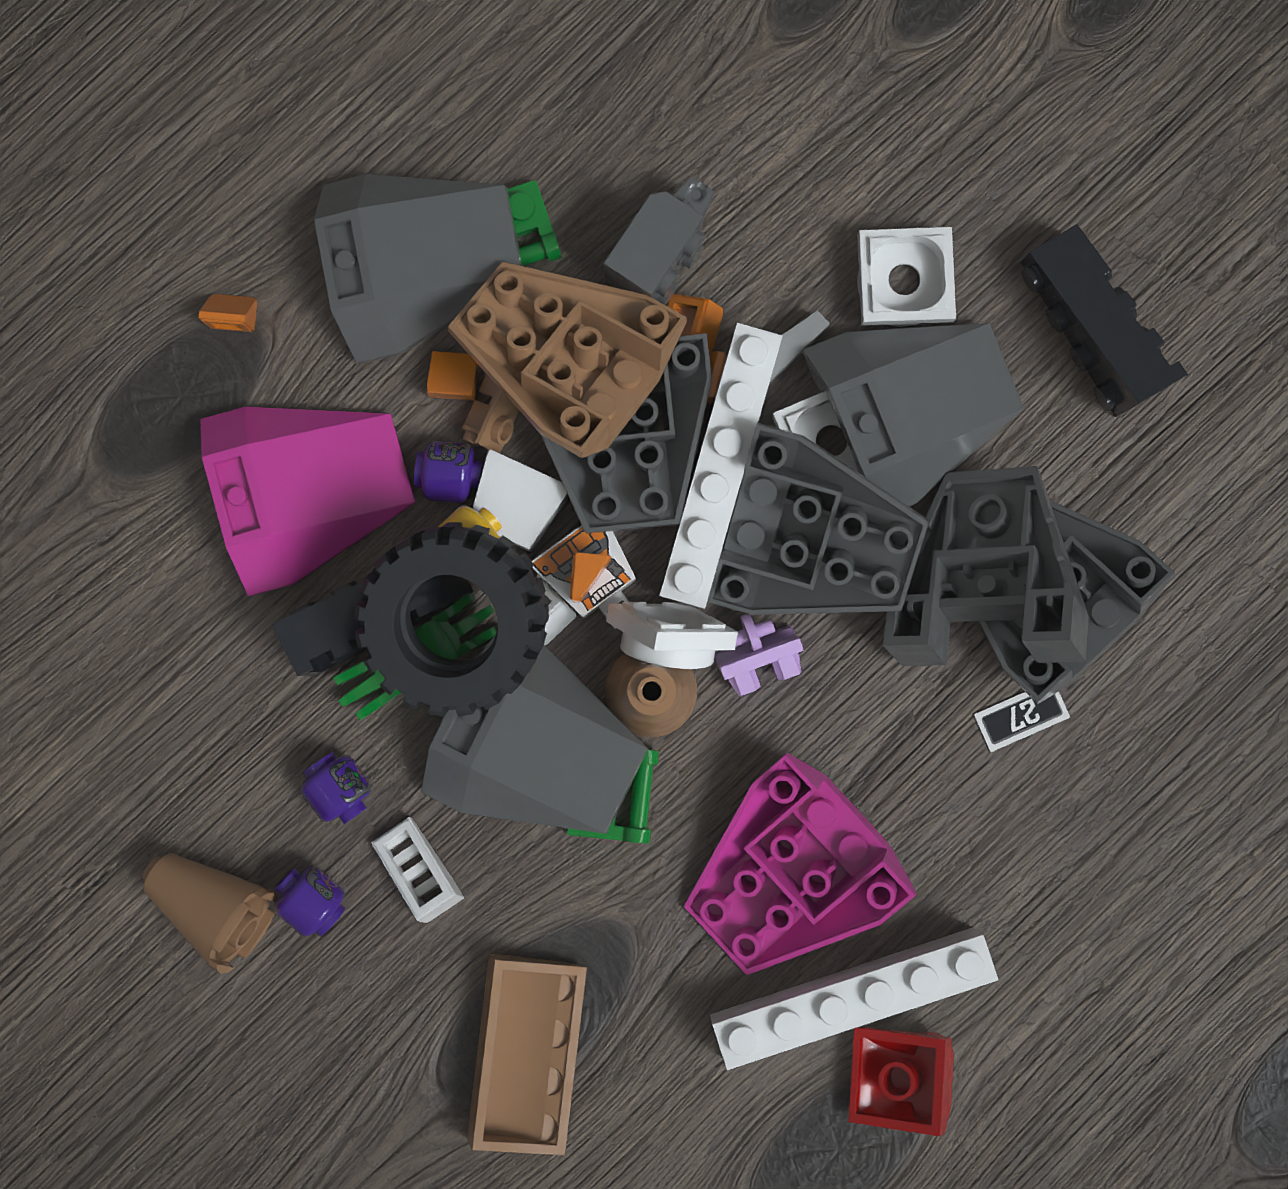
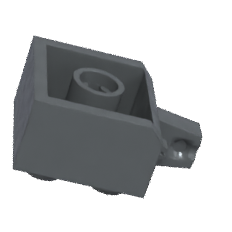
M690 177L674 196L667 191L650 194L604 262L605 284L610 287L648 295L666 305L679 285L676 282L680 275L678 272L683 265L690 269L704 248L702 242L706 234L702 232L703 221L714 197V191L699 180Z

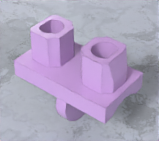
M747 613L740 616L743 629L737 631L735 650H721L715 652L714 656L724 680L728 679L738 696H743L761 687L755 669L771 663L778 680H786L801 673L798 653L804 650L800 638L796 636L791 625L775 630L771 619L754 625L750 614Z

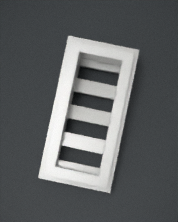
M408 817L371 842L417 921L428 923L464 899L455 881L413 818ZM410 837L414 844L393 856L390 850ZM420 853L423 860L404 872L401 866ZM430 870L433 876L415 888L411 882ZM440 886L443 892L425 904L422 897Z

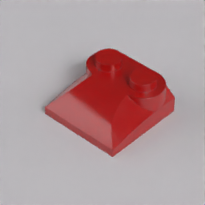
M860 1026L854 1028L848 1122L939 1137L945 1134L952 1101L954 1052L951 1037H944L935 1032L914 1033Z

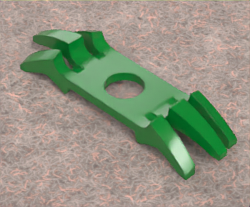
M473 593L462 597L431 620L415 629V633L421 642L432 652L444 658L455 660L496 636L497 631L492 627L463 644L458 639L487 619L495 610L492 605H489L450 626L447 620L452 619L476 599ZM362 661L333 679L337 685H340L368 671ZM376 670L374 675L338 700L340 705L344 707L381 688L380 684L385 678L379 670ZM395 689L391 695L387 692L383 693L356 712L359 721L400 695L401 692Z

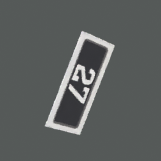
M1024 692L974 714L990 752L1070 718L1059 692L1039 704Z

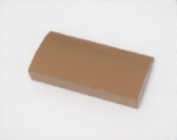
M489 954L467 1142L472 1150L565 1155L587 971L586 966L529 957Z

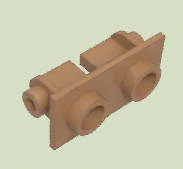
M486 374L478 392L492 399L489 405L474 400L467 419L461 428L465 431L462 440L478 447L480 445L488 451L491 449L500 454L504 444L512 436L514 421L519 410Z

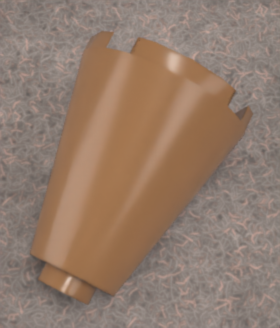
M624 653L617 659L608 673L605 684V698L608 709L633 734L644 737H659L675 731L689 718L697 699V683L692 669L651 664ZM653 681L660 685L661 695L657 700L649 701L643 696L642 688L647 682Z
M169 853L164 857L158 856L154 858L143 873V880L145 881L143 890L145 894L205 962L220 974L230 972L235 968L229 962L238 954L245 959L254 950L267 931L275 914L268 909L270 901L276 903L278 897L269 888L173 853Z

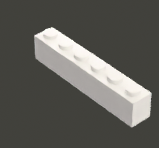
M740 323L736 325L660 592L662 597L704 609L706 607L782 335Z
M973 927L710 1014L726 1068L730 1070L998 981V977L984 935Z

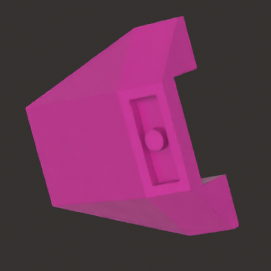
M242 407L200 419L202 460L225 546L249 597L296 584L416 503L391 414Z
M786 753L750 786L684 907L746 975L879 926L914 898L917 892L890 844L837 786L822 772Z

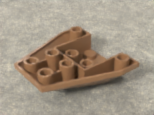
M502 262L449 324L448 332L541 435L577 456L584 458L608 449L657 385L687 323V317L645 294Z

